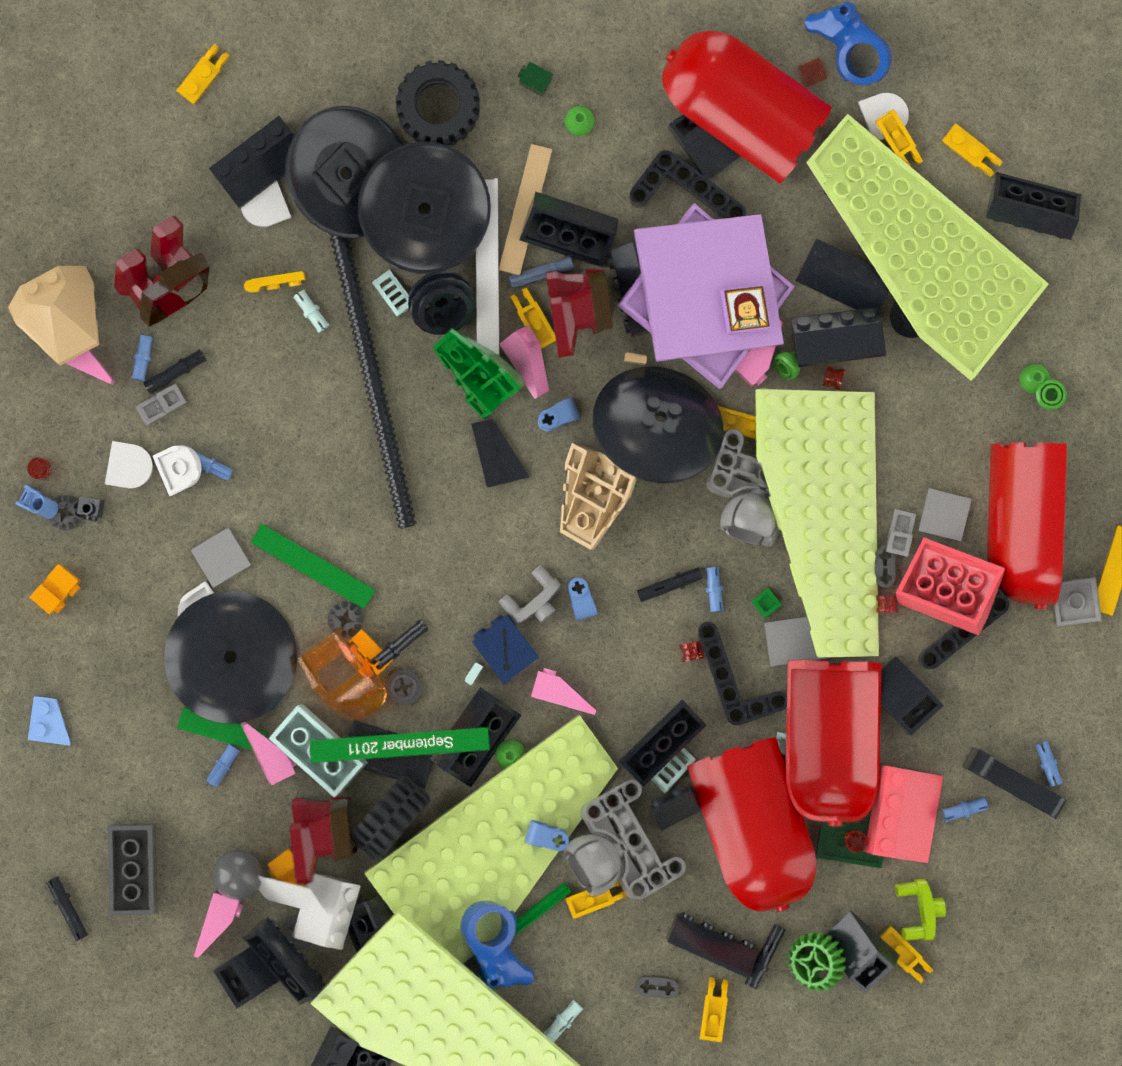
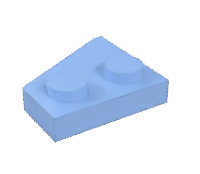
M34 696L28 740L71 745L57 699Z

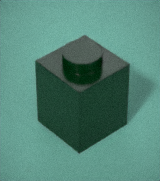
M529 62L527 67L523 65L518 74L520 78L519 84L543 97L553 78V74Z

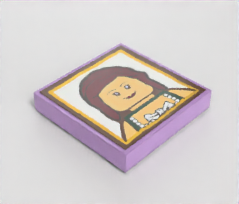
M764 284L720 290L727 334L771 328Z

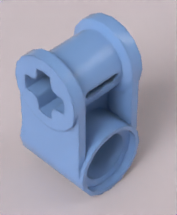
M573 398L565 399L553 407L542 411L538 418L539 427L543 431L549 432L563 425L570 424V421L580 419L581 415ZM546 415L548 418L553 417L552 425L550 426L547 423L543 424L544 416Z
M24 485L25 490L20 500L16 501L15 504L43 518H53L58 511L57 503L33 487Z
M579 577L571 579L568 583V592L576 621L598 615L587 582ZM576 581L584 585L579 594L577 591L572 590Z
M530 820L524 842L537 847L562 851L567 848L569 839L567 833L561 828ZM558 835H561L564 841H559V843L556 844L553 838H557Z

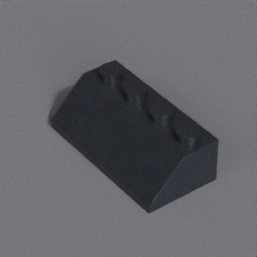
M280 116L276 117L209 168L239 209L286 175V155L294 134Z
M996 172L986 218L996 222L1011 224L1015 227L1034 230L1037 233L1053 235L1060 239L1071 240L1079 221L1081 194Z
M535 191L519 240L603 267L617 234L618 218Z
M818 239L814 241L796 279V282L855 310L879 307L880 310L889 292V289L873 265Z
M636 241L611 250V256L607 257L610 270L615 269L616 277L613 278L615 290H620L622 298L641 274ZM625 312L627 320H624L623 323L626 333H630L631 338L650 333Z
M879 307L791 318L792 340L798 367L886 356L883 323Z
M480 687L451 730L488 727L489 750L433 754L430 760L448 774L472 787L495 754L498 746L505 740L519 720L521 714Z
M682 699L618 762L644 787L707 725Z
M381 895L355 904L348 932L356 952L394 915Z
M685 912L682 915L676 914L666 936L668 943L745 978H750L758 955V950L754 949L755 944L744 939L742 943L734 940L735 935L724 930L722 934L714 931L715 926L705 921L699 924L694 921L695 917Z
M267 917L251 929L243 939L299 1005L315 999L325 986L321 974L308 965L307 958L302 953L297 952L293 947L294 943L292 940L279 931L280 927L274 920Z

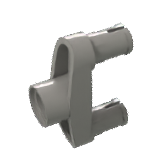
M542 565L533 570L532 575L544 588L524 608H520L508 594L498 602L510 615L514 625L526 621L533 615L540 623H543L556 611L549 601L558 592L561 583L556 578L553 579Z

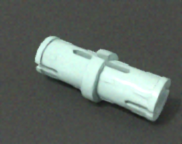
M302 290L299 292L301 297L296 294L293 299L296 300L304 311L303 315L305 318H309L317 332L321 333L324 329L319 322L324 328L329 327L330 324L319 312V306L314 305L306 291Z
M572 1000L568 1007L556 1016L557 1019L544 1034L551 1041L555 1042L566 1028L569 1029L572 1026V1021L584 1009L575 1000Z

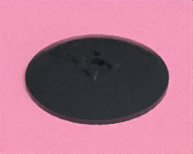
M335 106L317 112L297 129L287 150L285 162L286 180L294 203L310 223L328 234L342 238L365 237L358 214L359 194L364 179L373 165L382 156L397 147L403 146V143L387 122L365 109L353 106ZM342 168L347 169L349 172L347 180L343 179L340 175Z
M414 142L391 150L373 165L366 175L360 190L358 214L367 242L384 261L407 272L429 274L435 271L451 269L473 254L487 232L491 215V202L485 179L468 157L458 150L440 143ZM422 204H428L431 207V212L428 215H421L418 210Z
M639 367L618 374L600 391L592 415L594 435L601 450L608 459L627 474L648 482L667 484L691 479L711 465L722 445L723 420L714 399L692 378L667 368ZM655 416H662L666 421L658 422Z
M217 592L193 602L175 620L165 644V671L175 695L195 714L220 723L246 722L270 711L287 693L296 672V642L285 618L267 601L245 592ZM232 650L236 652L237 660L234 663H227L225 661L224 655L227 651Z

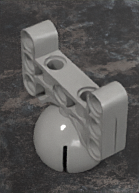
M735 429L729 430L723 436L722 445L713 461L706 483L710 492L732 499L725 506L721 514L720 529L726 531L727 535L749 544H762L765 547L773 546L781 530L778 529L769 499L771 495L767 481L762 478L763 468L761 462L758 463V459L740 453L744 443L743 434ZM733 437L736 440V446L730 445L727 438ZM721 457H726L730 462V466H724L721 463ZM714 477L722 480V487L715 485Z
M636 780L622 782L585 804L581 809V817L592 834L581 835L573 839L564 849V853L567 855L566 860L580 885L586 888L590 896H599L606 893L618 881L629 899L640 900L677 879L686 870L685 862L679 857L660 861L628 804L637 799L642 793L641 784ZM628 784L634 788L632 796L627 795L625 791ZM609 795L615 798L616 803L614 807H610L607 804ZM591 806L597 810L595 818H591L588 814V809ZM631 834L637 837V844L635 846L629 842ZM672 861L678 866L675 874L669 868ZM654 872L659 876V882L656 885L651 881V875ZM634 884H638L641 888L638 896L634 895L632 891Z

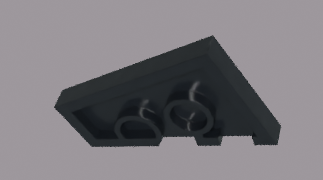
M493 418L471 424L487 488L530 478Z

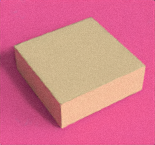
M625 353L624 363L646 366V355Z

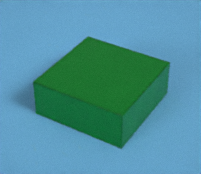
M766 588L751 601L764 619L782 605L769 588Z

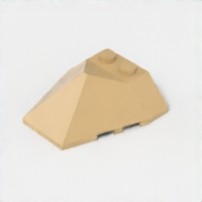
M57 266L18 288L8 306L16 325L60 366L99 345L98 321L95 312L97 307L94 298L95 284L86 266Z
M572 443L565 462L567 481L566 484H563V491H566L565 505H562L560 533L588 549L594 550L631 497L637 478L618 468L608 459L603 451Z

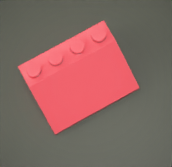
M923 538L896 591L897 601L902 606L979 635L989 616L1005 568Z
M880 765L879 790L872 807L864 852L890 858L928 863L943 776Z

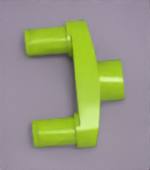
M925 878L915 879L913 882L895 884L897 897L916 895L918 897L921 926L902 928L903 940H933L936 932V918L945 917L946 915L943 897H932Z

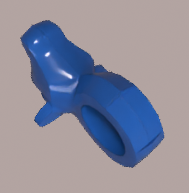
M847 1L824 12L808 15L804 22L805 29L810 33L820 34L837 45L836 67L839 75L845 82L849 80L854 84L869 85L880 82L891 69L893 59L891 49L882 37L861 20L862 15L858 12L854 3ZM859 43L872 45L879 54V67L869 77L857 74L851 67V52Z
M491 900L473 903L466 909L461 919L460 930L464 941L477 960L474 964L479 971V979L491 989L495 987H510L516 984H531L534 979L533 970L529 966L522 964L510 949L517 930V919L514 911H508L504 906ZM489 912H498L502 921L499 934L493 940L480 942L475 933L479 919Z

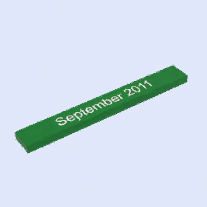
M488 727L310 740L311 763L489 750Z

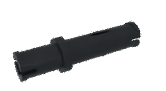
M198 349L184 359H179V362L144 381L145 388L151 384L153 385L147 389L149 394H152L181 375L191 372V369L206 362L205 355L199 359L197 358L203 354L201 349Z
M699 567L681 574L677 572L673 577L637 590L640 601L644 602L678 588L682 590L686 585L699 581L703 577ZM662 586L665 587V588L660 589V590H658V591H654L655 589H657V588H659V587H662Z
M418 620L396 640L386 644L384 649L371 659L372 664L375 665L380 661L376 668L381 670L392 659L395 660L400 655L399 653L428 631L426 624L419 628L424 622Z
M57 876L47 881L46 885L55 899L53 902L55 905H58L75 941L88 936L89 934L86 932L69 899L71 896L69 893H66L59 877Z
M774 924L755 961L750 978H747L745 981L746 985L757 989L764 973L769 970L768 965L786 929Z

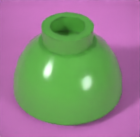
M575 106L567 112L564 122L566 129L571 134L584 136L594 128L595 117L589 108Z
M795 351L792 353L781 352L773 357L774 368L781 377L787 380H794L798 376L801 367H798Z
M1029 364L1020 373L1022 388L1031 394H1036L1038 386L1043 381L1050 379L1049 371L1041 364Z
M1054 379L1043 381L1036 390L1038 404L1047 410L1060 408L1067 398L1064 385Z
M506 740L496 750V761L505 769L526 754V750L520 742Z

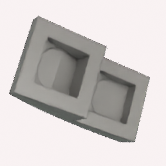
M174 384L137 405L135 408L145 425L148 426L187 402L177 385Z
M894 509L886 552L908 557L916 514Z

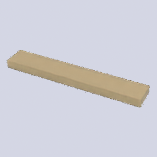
M534 144L530 146L499 266L500 272L516 276L521 274L528 243L519 239L535 191L542 193L552 149Z

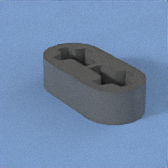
M886 546L878 548L875 553V576L878 586L888 588L894 584L896 578L895 554L886 552L891 557L886 560V566H883V559L878 557L879 554H882L883 550H886ZM883 568H887V576H891V580L887 581L886 585L882 580H879V576H883Z
M642 976L636 984L638 993L645 997L669 999L673 998L678 992L676 981L667 977ZM645 980H649V984L656 985V989L649 988L648 992H644L640 984H644ZM667 982H671V986L675 987V989L671 990L670 994H666L664 989H658V987L666 986Z

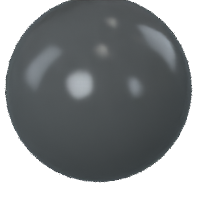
M232 850L223 854L213 869L215 887L223 896L233 900H243L252 896L261 885L258 876L263 877V870L259 860L253 854L244 850Z

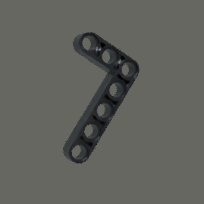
M663 150L658 153L633 186L629 195L630 203L633 206L643 207L668 177L723 219L732 218L730 211L733 209H738L742 216H746V209L741 203L669 150ZM662 157H669L672 163L670 166L664 167L660 164L659 160ZM679 170H686L689 173V177L681 180L678 178L677 172ZM649 174H655L659 180L655 184H650L647 182L646 177ZM697 183H703L706 185L707 190L704 193H699L694 187ZM637 191L645 194V199L641 202L633 198V194ZM720 196L724 199V204L716 206L713 204L712 198Z
M998 588L995 599L999 598L1003 601V608L997 611L992 605L981 632L1009 609V600L1000 588ZM953 626L920 653L918 658L920 665L925 669L938 667L977 636V634L969 632L966 638H962L958 633L959 627ZM945 639L952 643V648L948 652L943 651L941 648V644ZM928 653L933 654L935 657L934 663L930 666L924 662V656Z
M712 622L700 624L697 631L729 723L736 726L786 709L787 695L780 691H774L742 702L717 626ZM706 625H710L714 629V633L710 638H705L702 635V628ZM713 646H717L721 650V654L717 659H712L709 656V649ZM720 667H724L728 671V676L724 680H720L716 676V671ZM727 688H732L735 692V697L730 701L725 700L723 697V692ZM781 695L783 697L784 703L781 707L773 706L772 699L774 696ZM760 702L763 706L762 712L757 715L753 714L751 711L752 704ZM734 709H739L742 712V718L736 722L732 721L730 713Z
M972 747L962 765L963 768L970 770L979 777L1011 793L1013 796L1027 802L1054 819H1057L1067 801L1051 790L1002 764L995 757L980 749Z

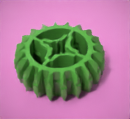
M813 931L809 934L801 935V938L795 939V944L790 946L791 952L788 953L787 957L791 961L788 962L787 966L792 967L793 970L789 974L797 976L794 982L800 980L802 982L801 988L808 985L809 991L815 989L817 992L829 990L832 986L837 985L838 980L843 977L842 971L845 970L846 966L841 963L846 958L841 957L840 954L844 949H837L838 942L832 943V936L825 938L824 932L816 934ZM807 946H814L811 953H804ZM829 970L827 977H819L822 971Z

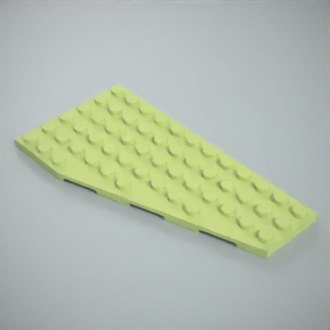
M847 114L807 161V164L918 336L971 381L1049 283Z
M756 390L758 463L761 462L771 495L769 499L778 529L782 531L791 561L789 565L798 595L802 597L811 626L810 634L817 657L879 656L878 584L875 576V553L877 551L875 392Z
M577 715L521 756L517 761L506 767L366 870L364 874L394 914L398 910L403 912L463 964L474 956L464 941L460 930L461 919L466 909L475 902L491 900L504 906L508 911H514L515 913L559 852L524 842L530 820L561 828L567 833L569 838L582 819V807L599 796L618 768L581 716ZM558 835L557 838H553L556 844H558L559 841H564L561 835ZM489 912L479 919L475 933L480 942L493 940L499 934L502 921L498 912Z
M400 910L323 987L317 997L311 1000L310 1003L351 1039L358 1042L361 1047L406 1066H580Z

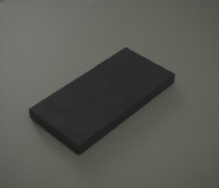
M354 720L348 738L398 733ZM433 754L365 759L368 763L363 769L399 780L401 776H408L419 787L425 788L433 762L430 760Z

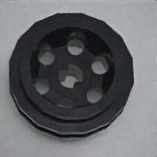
M435 271L423 276L414 284L408 297V307L414 323L422 331L433 335H446L452 329L458 331L469 322L475 311L476 300L469 282L462 275L452 271Z

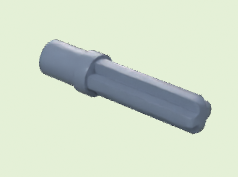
M571 257L551 261L548 264L523 271L520 276L510 275V285L512 288H516L546 278V272L550 271L564 273L573 270Z

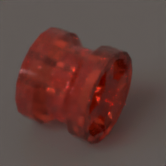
M827 365L822 386H832L835 390H840L845 369L840 368L837 370Z
M37 457L30 460L27 471L32 478L44 480L49 477L52 468L50 462L46 459Z
M896 595L876 596L879 606L876 609V613H898Z
M700 641L679 645V649L683 653L682 662L704 658L699 648L701 646Z
M854 829L845 834L844 844L847 849L859 853L866 848L868 841L863 832Z

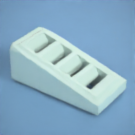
M390 269L372 282L397 318L409 310V295ZM390 277L392 281L381 288L380 284ZM395 284L397 288L386 295L385 291ZM400 291L402 295L391 302L390 298ZM405 298L407 301L396 309L394 305Z
M685 748L680 752L683 754L681 756L687 761L686 765L676 756L672 759L682 768L680 771L670 762L665 766L675 774L673 778L663 767L651 779L664 793L688 769L687 766L696 760ZM659 773L669 781L668 784L658 776Z

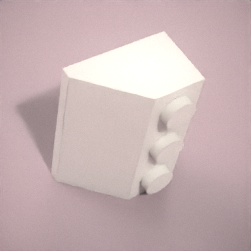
M315 873L314 882L307 883L306 888L312 891L328 915L300 908L292 937L320 946L342 950L360 885L347 879Z

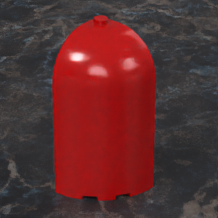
M703 31L695 33L686 38L676 50L672 48L665 57L667 63L662 72V83L667 96L674 106L691 121L779 184L785 180L797 165L796 160L802 153V150L805 152L808 150L816 138L813 134L818 126L820 128L823 126L832 108L746 44L723 32Z
M1010 443V445L992 444L990 446L987 562L1005 568L999 588L1007 598L1018 603L1035 605V609H1048V605H1055L1057 603L1062 583L1067 443L1034 444V447H1026V443Z
M788 660L786 786L791 802L806 818L815 821H829V826H842V822H856L863 819L870 812L876 801L880 781L881 663H829V661Z
M776 737L753 742L752 746L741 749L738 746L723 751V755L714 758L709 756L688 765L687 768L723 877L735 898L751 910L766 912L776 909L777 913L790 909V904L804 898L810 891L815 879L816 856L803 815L795 808L789 797L786 786V765Z

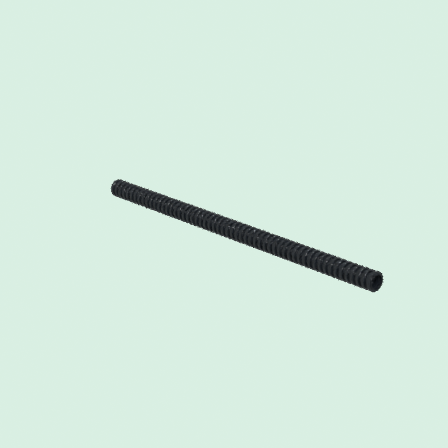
M331 235L330 241L333 242L331 247L335 250L333 251V254L336 255L334 259L338 263L336 268H339L338 275H341L339 280L342 282L341 288H344L342 293L346 296L344 301H347L345 306L349 309L347 314L350 315V318L348 319L352 322L350 327L353 328L352 334L355 335L353 340L357 343L355 348H358L357 355L360 356L358 361H361L360 368H363L361 374L364 375L363 381H366L364 386L368 390L366 391V394L369 395L367 399L371 402L369 405L372 408L371 415H374L372 420L376 423L374 424V428H377L375 433L379 436L377 438V441H380L378 446L382 449L380 454L383 455L382 461H385L383 467L387 470L385 471V474L388 475L386 479L390 483L388 488H391L390 495H393L391 501H394L393 508H396L394 513L398 516L396 521H399V525L397 526L400 529L412 527L417 524V521H414L415 514H412L414 508L410 505L412 504V501H409L411 496L407 492L409 491V488L406 487L407 481L404 480L406 477L403 474L404 467H401L403 462L399 459L401 457V454H398L400 449L396 446L398 441H395L396 434L393 433L395 428L391 425L393 424V421L390 420L392 415L388 412L390 407H387L388 400L385 399L387 394H384L385 387H382L384 382L381 380L382 374H379L381 369L377 366L379 361L376 360V357L378 356L374 353L376 348L373 347L374 340H371L373 335L369 332L371 331V327H368L370 322L366 319L368 314H365L366 307L363 306L365 301L362 300L363 294H360L362 289L359 287L360 281L357 280L359 276L355 273L357 268L354 267L356 263L352 260L354 255L351 254L352 247H349L351 242L347 238Z

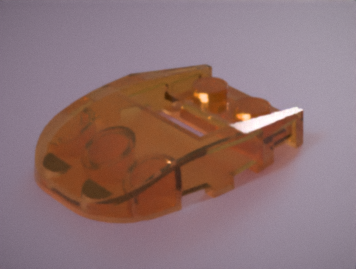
M339 628L299 657L298 660L312 689L337 715L347 720H361L370 716L384 704L387 692L382 678L374 672L371 666L373 664L369 657L365 658L353 641L348 643L340 634L342 630ZM344 653L357 673L331 692H328L318 680L317 672Z

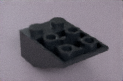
M683 114L668 126V130L700 173L707 179H711L741 157Z
M896 656L881 669V706L911 736L944 705Z
M679 785L670 790L671 795L665 798L663 795H660L651 800L652 805L649 808L661 831L701 811L688 786L684 788L683 785Z
M851 910L824 935L825 938L832 936V943L838 942L836 946L838 950L844 949L840 954L841 957L846 958L841 963L846 966L844 972L865 994L895 967L900 956Z
M248 947L213 971L236 1009L279 982L251 947Z
M330 1027L311 1066H391L393 1060L361 1047L358 1042L351 1039L343 1031Z

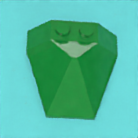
M454 329L450 330L432 347L446 370L451 369L456 377L454 380L456 386L459 387L461 385L467 396L464 399L467 404L483 419L491 414L507 398H510L526 383L521 374L494 351Z

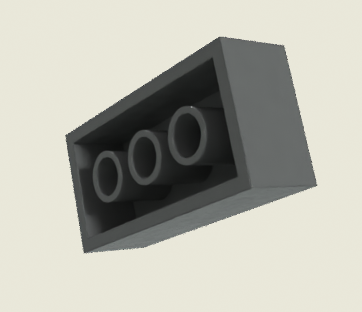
M156 823L112 824L108 826L109 916L154 915L157 913Z

